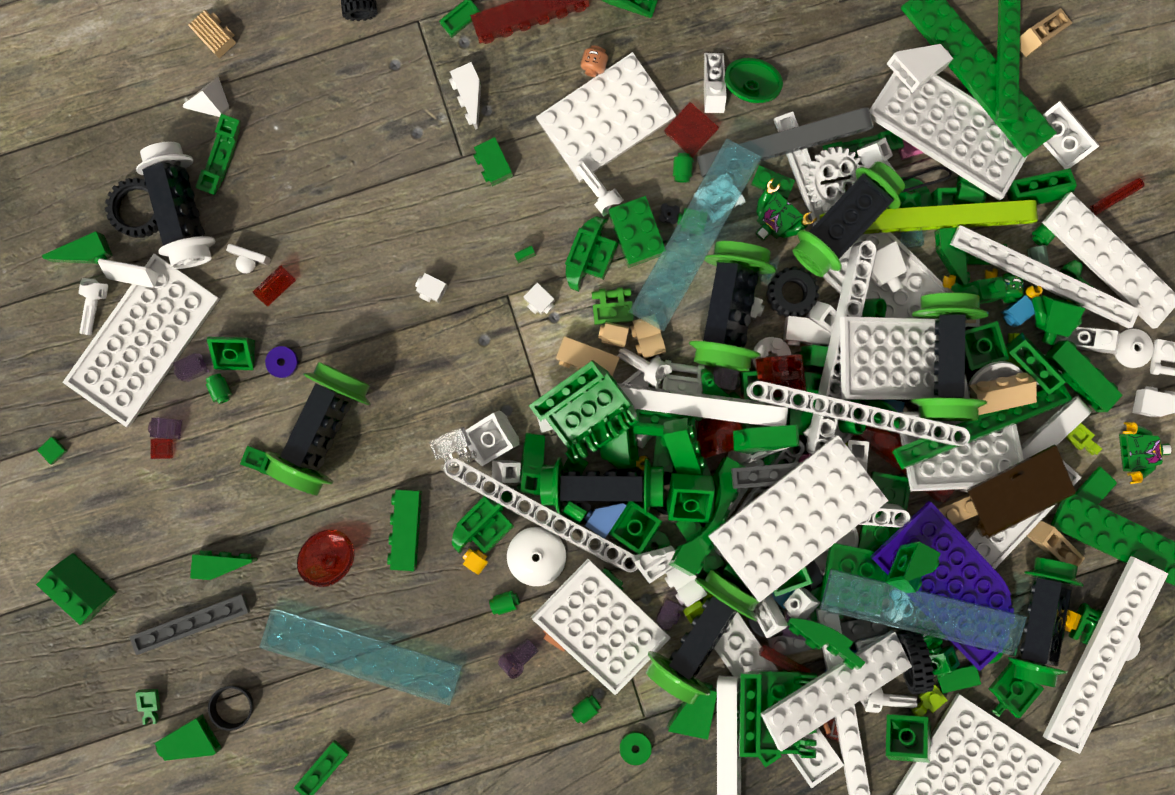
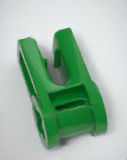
M1082 603L1077 611L1081 615L1076 630L1071 629L1068 636L1078 640L1080 635H1082L1080 641L1087 645L1103 611L1100 609L1095 610L1089 604Z

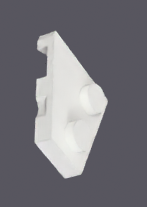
M672 546L634 555L631 558L650 584L674 568L669 563L675 553V549Z

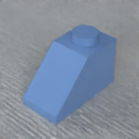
M619 503L595 508L594 511L590 510L584 518L586 521L585 526L605 539L627 505Z

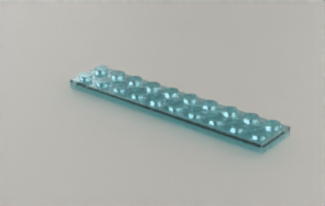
M726 138L629 311L630 314L663 332L665 331L703 264L705 256L708 255L762 158L761 156Z
M830 569L820 606L824 611L1016 656L1027 618L1023 615L917 590L914 593H905L886 582Z
M274 608L270 611L259 647L448 706L451 705L462 668L458 664Z

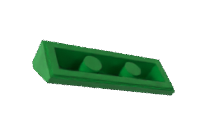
M636 409L639 422L634 424L633 433L664 437V422L688 418L690 425H693L695 428L696 417Z
M1099 466L1075 493L1099 505L1116 486L1117 482Z

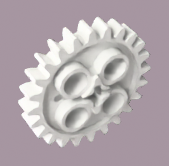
M842 147L828 148V151L822 150L821 155H815L816 161L809 162L812 169H806L810 176L804 177V179L809 180L805 187L810 188L807 195H813L811 202H817L816 207H823V211H828L845 193V184L848 185L849 189L857 181L855 172L859 167H864L865 165L858 164L861 158H854L855 152L849 153L848 148L842 150ZM842 164L845 166L844 172L841 169ZM824 168L827 169V175H826V176H824V174H823ZM851 175L850 179L838 180L834 183H825L822 185L820 184V182L824 180L836 179L838 177H845ZM828 187H829V189H830V194H829V196H827V193H826V190H827Z

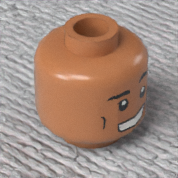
M591 46L585 49L581 60V68L585 70L586 75L596 77V75L605 72L608 62V55L605 53V49L599 46Z

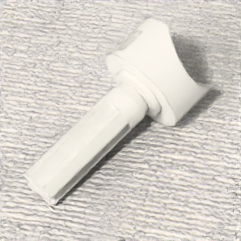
M583 162L576 168L596 196L599 197L597 199L598 202L594 205L603 217L608 214V210L613 204H620L624 201L615 188L611 191L606 190L586 162Z
M81 279L78 294L83 295L86 299L80 334L92 335L97 303L99 299H106L108 284L99 283L96 279Z
M626 348L620 349L617 355L620 357L619 359L644 372V381L659 389L661 381L668 374L672 373V366L660 359H655L650 363Z
M881 687L860 700L866 712L879 713L883 706L917 707V697L884 694Z

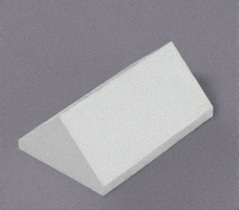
M1061 100L1043 114V117L1057 132L1055 136L1044 143V146L1064 169L1071 168L1100 146Z

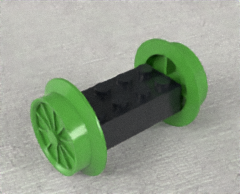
M718 241L715 243L714 254L705 256L704 260L707 263L717 267L703 341H689V345L696 349L694 362L728 370L750 371L752 359L761 357L760 353L745 349V345L747 343L748 326L751 322L750 315L755 300L754 293L758 283V274H772L776 272V268L769 264L770 250L749 243Z
M936 293L924 295L921 297L920 309L913 312L912 316L918 319H939L935 320V335H939V341H935L934 355H938V361H934V375H938V381H934V395L938 396V398L912 399L910 402L919 407L920 418L933 421H977L979 419V407L986 405L987 401L964 398L965 320L985 318L989 316V313L980 309V296L975 294Z
M318 362L313 373L303 374L319 384L315 383L282 454L269 451L265 453L271 461L266 470L269 476L312 495H318L323 484H333L334 482L318 470L323 466L325 456L334 443L333 439L342 427V420L351 408L352 399L369 406L371 405L365 397L370 385L321 362Z
M714 569L710 570L705 579L695 578L696 583L712 594L713 597L706 600L702 607L705 610L693 620L691 624L693 629L689 633L686 632L680 641L682 646L678 650L675 649L669 659L659 653L648 652V656L652 661L646 670L649 678L674 697L692 705L700 694L709 696L711 693L696 676L736 613L739 612L754 621L758 620L754 613V609L759 603L756 598Z

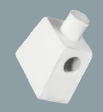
M895 241L876 251L870 278L877 287L888 283L893 293L903 288L904 286L899 276L907 272L899 246Z

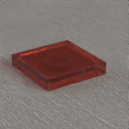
M690 102L668 125L664 133L693 158L718 131L719 127Z

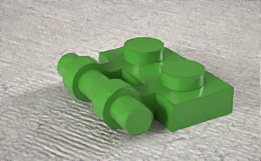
M617 287L616 290L599 289V291L592 292V300L600 299V304L593 305L594 324L634 321L632 301L624 302L625 296H631V288L623 289V287ZM606 298H618L616 303H606Z

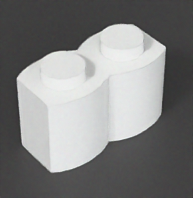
M676 568L666 572L667 577L664 579L670 588L675 587L678 593L675 596L681 605L685 603L689 607L707 595L704 588L696 583L695 578L697 577L695 575L689 576Z

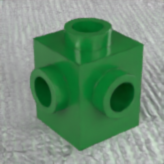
M938 646L937 648L929 649V657L932 661L931 665L933 666L932 672L934 675L939 674L940 677L949 675L960 665L953 646L943 648Z

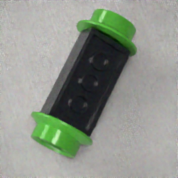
M877 161L869 169L859 167L855 172L857 181L809 232L800 230L797 233L800 242L793 249V254L811 273L818 277H823L830 269L840 271L842 265L839 259L887 208L897 209L900 207L899 195L905 189V184L901 177L888 165Z

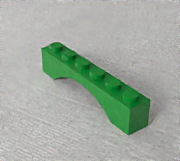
M728 456L721 459L713 475L715 501L709 523H706L705 527L696 537L677 547L669 565L689 576H693L696 573L699 574L704 564L702 563L704 556H707L712 549V541L708 535L720 526L722 520L728 517L730 513L728 508L731 502L733 503L737 499L739 494L737 492L738 489H733L731 468H742L745 466Z

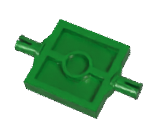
M1012 662L1006 666L988 688L999 701V704L992 710L998 717H1000L1005 709H1008L1016 718H1021L1044 690L1040 684L1014 678L1015 664Z

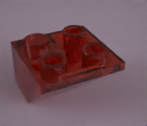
M803 354L756 359L759 381L806 391ZM776 389L773 392V397H782L781 391Z
M703 418L699 421L697 441L700 443L701 456L709 458L734 451L733 431L742 430L740 422Z

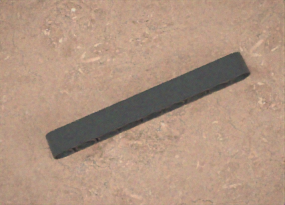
M865 107L706 153L697 157L701 176L709 177L865 132L874 128L869 108Z

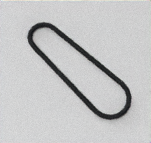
M937 166L902 178L905 181L937 169L946 170L949 173L947 177L904 189L902 193L945 181L951 177L952 172L946 167Z

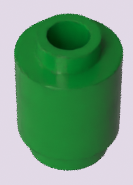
M678 153V156L674 157L673 161L674 181L689 183L690 178H692L693 158L688 153Z
M1043 223L1032 232V239L1039 246H1047L1056 237Z
M219 373L206 379V387L213 402L223 404L230 400L229 397L232 396L225 377H222Z
M511 590L493 596V599L489 600V604L494 615H502L517 610L520 600L518 594L513 593Z
M593 695L587 696L572 707L573 713L571 715L577 723L582 722L585 724L599 713L602 706Z

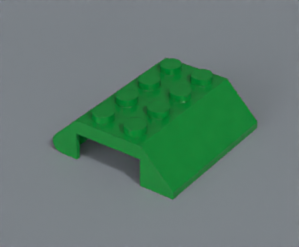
M591 360L529 405L540 422L546 419L568 448L565 453L574 465L580 462L582 458L588 456L585 442L595 452L598 450V447L601 448L614 439V437L620 435L615 421L618 420L624 430L639 422L632 402L611 374L594 360Z
M756 670L740 673L739 757H760V753L798 754L801 758H816L817 748L811 746H817V740L805 737L783 751L778 750L760 713L817 678V674L776 670ZM815 729L809 734L817 733V729Z

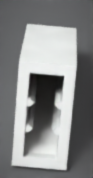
M941 44L897 51L890 58L887 65L913 93L946 69L953 60V57Z

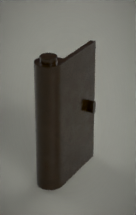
M1055 444L967 489L980 518L978 526H976L977 531L982 537L985 536L987 539L1076 494Z

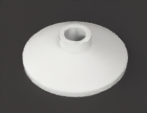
M1128 329L1120 333L1117 354L1114 355L1122 365L1129 368H1138L1147 364L1151 359L1154 350L1153 342L1144 331ZM1135 344L1139 347L1138 351L1134 349Z

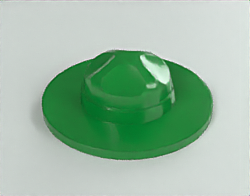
M915 178L903 181L905 189L923 184ZM927 186L903 192L899 195L901 202L899 208L933 206L932 195Z

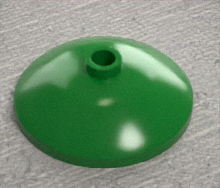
M741 58L733 61L727 67L724 76L727 88L739 99L750 103L772 101L779 96L783 87V80L778 70L771 64L755 58Z

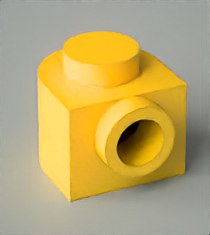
M469 548L462 557L465 560L463 565L479 575L488 563L486 560L488 556L480 550L475 552Z
M1068 610L1065 630L1071 632V629L1076 630L1081 615Z

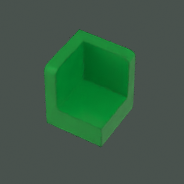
M937 188L931 193L933 206L953 205V195L957 192V188Z

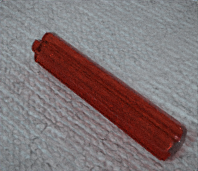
M1141 178L1135 179L1091 205L1090 211L1094 215L1101 213L1143 188L1145 183Z
M766 645L759 649L761 657L787 671L811 672L807 667Z

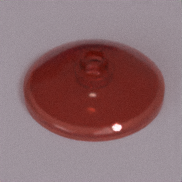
M324 530L314 534L303 544L297 557L299 575L305 582L315 587H327L339 582L352 567L355 556L353 543L344 533L338 530Z

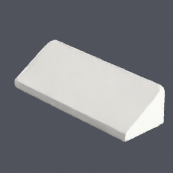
M105 259L98 260L104 275L109 280L155 287L159 274L147 267Z
M772 594L768 595L755 607L754 613L766 638L773 636L788 626Z

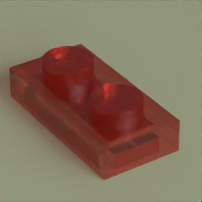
M280 265L252 292L268 307L296 279Z

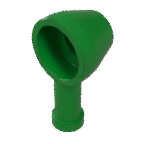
M1072 260L1061 268V273L1089 285L1081 277L1083 265L1079 261Z

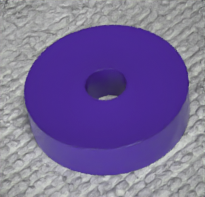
M284 346L275 347L270 350L265 359L268 372L278 378L290 377L296 372L299 364L296 353ZM281 359L285 360V364L283 366H280L279 361Z

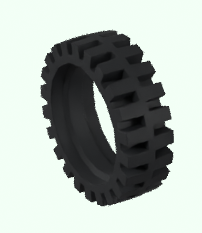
M128 178L125 179V182H118L119 186L114 185L112 187L114 191L108 193L110 198L105 201L108 207H105V211L108 213L106 216L110 220V224L119 232L134 238H145V236H151L153 232L157 233L159 230L154 214L146 224L138 227L125 224L119 214L120 203L126 194L136 189L148 192L145 180Z
M918 631L900 634L898 639L912 666L903 672V677L906 680L911 694L933 691V666L931 665L930 653L922 634Z

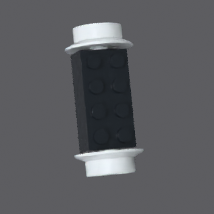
M160 142L143 148L140 151L143 162L136 167V171L138 174L144 175L163 244L158 250L159 254L168 256L171 267L174 269L190 268L209 262L212 259L209 247L214 245L216 241L213 237L204 236L205 231L200 223V213L196 208L195 195L191 189L189 174L186 170L187 167L192 165L193 158L183 154L181 145L177 142Z

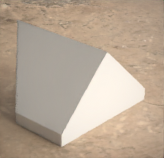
M219 76L183 104V108L218 117L221 114H225L229 110V105Z

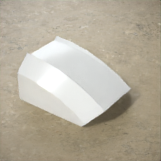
M500 410L462 432L466 445L476 462L481 466L520 445L519 436L514 431L507 416Z

